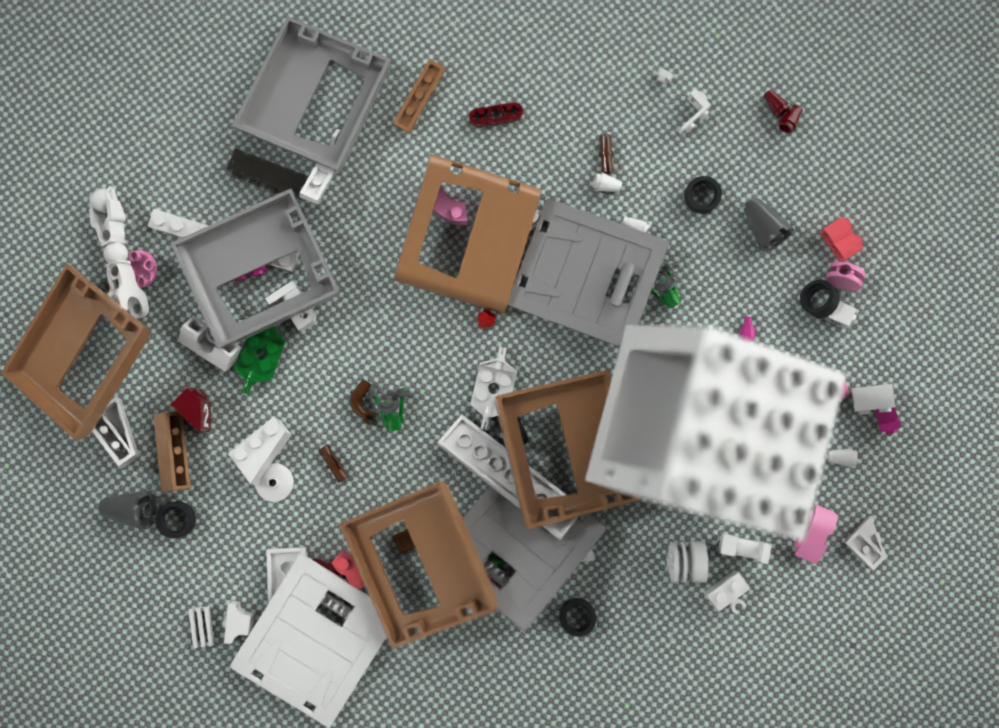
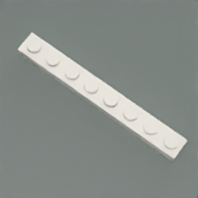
M153 209L148 223L149 228L181 238L208 226L157 209ZM293 252L268 265L293 272L299 254Z

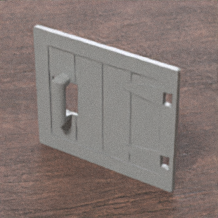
M547 199L507 305L620 347L626 325H639L669 246V241ZM544 221L550 223L546 233L540 231ZM616 268L621 269L612 297H606ZM632 274L639 276V279L628 305L623 303V298ZM523 275L528 277L525 288L519 286Z
M490 486L466 513L463 520L487 575L503 587L500 590L491 583L498 602L496 610L525 632L606 531V527L591 515L585 514L582 516L586 520L582 523L577 519L561 540L542 526L527 529L523 522L521 510ZM491 552H494L516 570L511 578L488 560V555Z

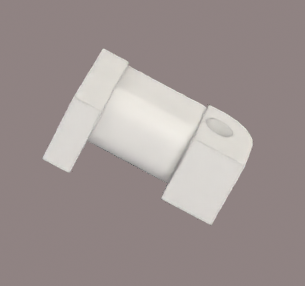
M291 281L265 299L273 307L302 292L297 284ZM313 308L292 317L291 320L297 329L303 332L315 323L316 314ZM308 314L307 318L303 319V316Z
M721 533L718 553L752 558L761 563L768 564L772 544Z

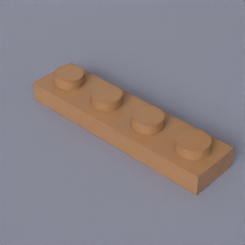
M431 59L428 60L393 121V126L408 134L411 133L444 75L446 67Z

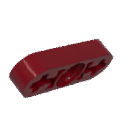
M513 102L475 108L469 114V121L474 127L516 122L523 116V107L519 103ZM512 108H516V111H520L517 112V116H514L513 113L508 112H512ZM504 109H506V113H508V114H507V118H504V117H505ZM494 110H498L502 116L500 119L495 120L491 117V113ZM485 112H488L489 121H486V117H483ZM475 114H479L480 117H483L480 118V122H476V119H472L475 118Z

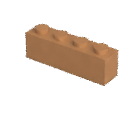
M165 412L153 415L161 492L191 488L183 416L178 412Z

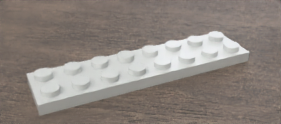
M461 415L441 437L437 445L520 509L506 448L465 416ZM529 466L537 499L566 495ZM555 509L547 511L549 518L557 516ZM579 516L542 525V527L561 540Z

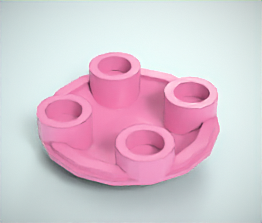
M143 250L131 251L127 261L131 262L130 265L133 268L139 288L147 287L156 278L157 263L149 252Z

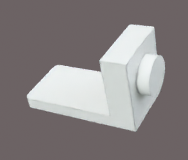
M695 89L690 93L688 100L698 112L680 128V134L685 131L687 133L696 126L694 123L698 119L702 121L710 113L708 110L711 104L707 101V97L702 91L699 92Z

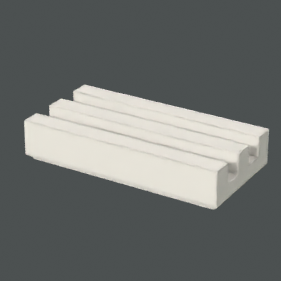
M210 606L188 609L193 648L213 646L214 637ZM202 611H204L205 613L206 628L208 635V641L206 642L202 619ZM195 612H197L200 642L198 640Z

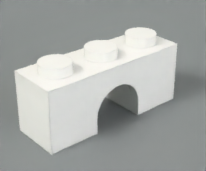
M192 316L182 325L178 342L226 372L236 362L241 346L234 344L218 349L216 343L208 335V325Z

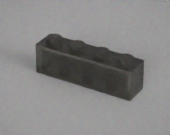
M236 148L227 166L231 177L237 180L244 178L249 180V184L256 187L262 185L266 187L267 191L277 194V192L282 193L291 188L298 200H301L300 191L308 179L304 174Z

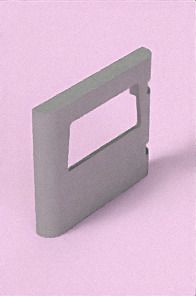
M287 16L232 124V128L336 172H340L388 75L391 59ZM307 30L315 33L313 38L306 36ZM360 53L368 55L366 61L359 58ZM330 62H334L365 79L345 124L332 147L294 135Z
M291 188L170 243L218 349L232 346L327 302L340 294ZM298 214L301 220L294 223L292 217ZM299 251L311 289L236 323L219 295L217 288L286 255ZM323 266L326 274L319 277L317 269Z

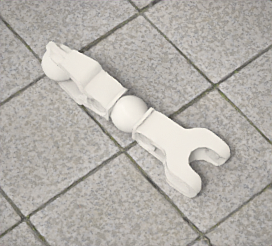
M109 186L107 189H97L90 196L89 213L91 227L96 229L98 239L102 243L101 247L104 248L103 257L108 263L105 265L110 288L107 295L126 311L129 310L130 315L135 318H144L149 312V305L146 294L137 285L133 268L130 265L131 262L127 261L128 250L124 246L126 241H124L125 232L123 225L125 214L121 203L117 200L115 189L112 186Z

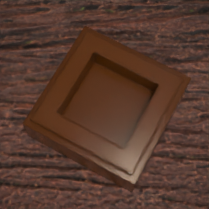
M408 529L392 536L399 554L415 548Z

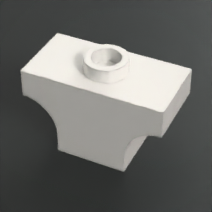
M239 601L228 603L227 616H224L223 628H225L224 643L226 644L234 643L238 635H249L253 629L254 613L244 611Z

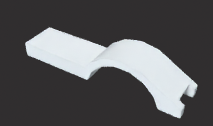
M336 129L332 136L331 147L334 146L340 134L339 129ZM316 164L300 191V197L318 204L333 176L338 172Z

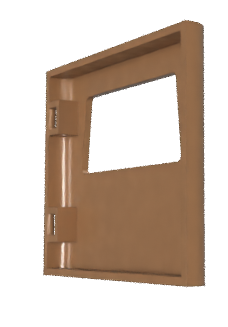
M430 154L393 281L504 313L538 206L541 189ZM451 166L460 168V175L450 172ZM441 183L482 191L481 200L456 278L418 262ZM509 184L518 187L516 193L507 190Z
M66 264L1 374L74 440H81L87 437L94 429L148 341L150 330L73 266ZM102 315H104L127 341L89 404L84 408L59 390V386Z
M609 370L495 396L497 414L521 515L527 529L641 500L639 496L585 481L612 380ZM556 404L577 493L537 499L518 417ZM613 494L615 502L607 503L606 496ZM555 509L557 516L549 518L547 511Z
M444 481L432 484L339 524L392 649L494 612L497 609L496 594L452 492ZM400 520L405 522L440 606L408 614L402 612L371 539L373 535ZM466 607H470L472 614L467 615ZM415 626L417 627V629H418V631H419L418 634H415V630H414V627H415Z

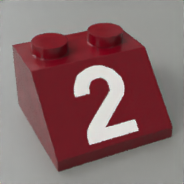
M187 387L170 405L198 432H209L211 430V402L207 399L209 396L202 389L198 390L197 388Z

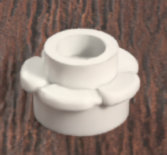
M663 68L656 72L658 81L666 85L668 82H672L674 76L672 73Z

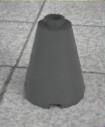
M752 198L745 203L744 212L762 252L769 251L768 247L771 245L777 247L791 236L792 233L790 231H794L792 225L762 200Z
M144 490L105 497L99 503L98 510L103 517L146 530L154 522L151 519L157 513V500L155 495H151V491Z

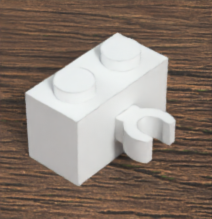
M733 570L703 593L717 611H721L730 604V609L737 614L738 611L735 609L737 603H740L744 608L746 607L745 602L738 597L751 588L740 573Z

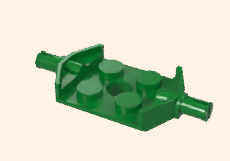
M276 327L268 328L245 340L236 366L234 365L236 371L245 379L241 393L249 395L253 384L272 380L286 342L277 332ZM260 349L266 351V357L262 360H259L256 356Z

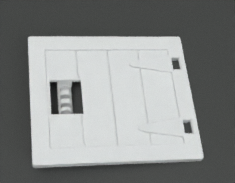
M299 554L232 661L230 668L326 727H331L387 636L369 594L353 587L349 582L304 554ZM328 590L333 592L334 594L351 603L355 607L353 609L350 608L349 606L345 605L344 603L327 594L326 592ZM322 604L344 617L345 623L343 626H339L316 612L315 610L318 605ZM254 669L264 674L262 680L251 674ZM306 701L316 706L314 712L303 706Z

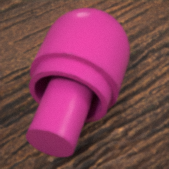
M744 317V325H741L740 338L753 342L755 339L756 329L755 325H752V317Z

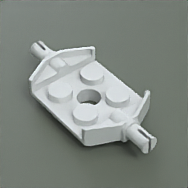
M499 346L496 359L479 364L470 405L482 414L483 420L480 429H484L486 422L485 430H488L490 419L498 416L495 396L513 392L517 371L505 361L506 347H504L501 354L503 347ZM492 383H496L499 386V392L496 394H491L488 391V387Z

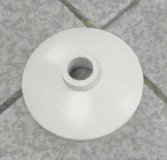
M272 463L269 470H266L261 478L259 485H255L263 499L277 502L285 499L291 493L294 479L287 467L282 464ZM271 479L276 481L275 486L270 485Z

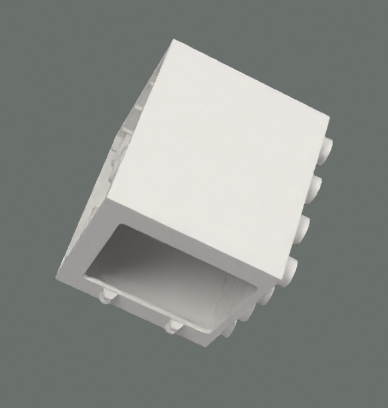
M626 325L585 481L659 503L804 541L846 374L706 326Z

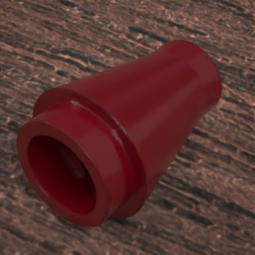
M772 89L763 95L773 116L776 115L780 118L789 111V103Z
M796 104L793 105L779 120L778 127L781 131L790 134L796 130L803 111L802 107Z

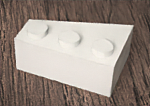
M115 397L106 407L92 432L116 464L124 468L137 459L139 453L122 400Z
M273 417L229 452L228 455L248 482L258 486L266 470L268 471L271 467L270 464L276 455H279L289 440L291 433L281 420Z

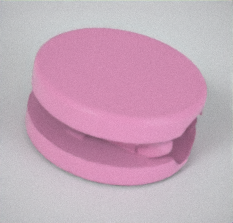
M834 262L830 265V272H828L826 280L838 289L859 291L863 285L862 281L865 279L866 273L854 264Z

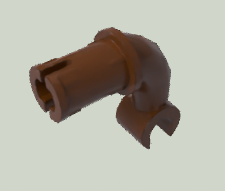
M362 379L355 390L350 392V407L356 415L363 418L364 423L372 424L367 421V415H372L375 418L376 415L371 411H366L361 404L363 397L372 384Z

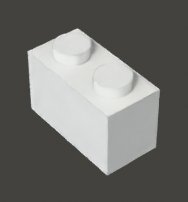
M892 384L852 388L855 412L859 411V415L871 414V410L879 409V413L892 411L891 408L895 407Z

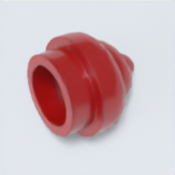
M483 309L482 312L478 313L479 329H486L495 324L496 316L492 312Z

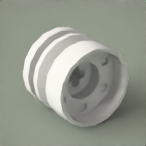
M683 541L679 542L678 547L676 542L669 543L667 569L671 583H678L679 577L681 583H685L688 574L693 583H706L708 578V555L704 541H690L688 550H686Z

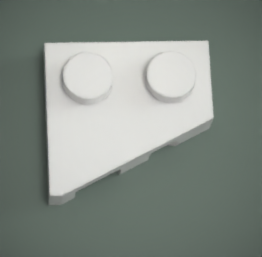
M868 516L844 543L871 570H875L887 555L884 547L881 545L880 535L876 531L874 518Z

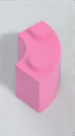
M443 186L440 187L433 213L449 224L458 226L468 225L465 202H456L450 199L445 194Z
M816 505L811 511V519L804 541L798 539L794 541V546H796L795 555L817 564L828 547L825 545L829 533L832 535L834 533L838 514Z

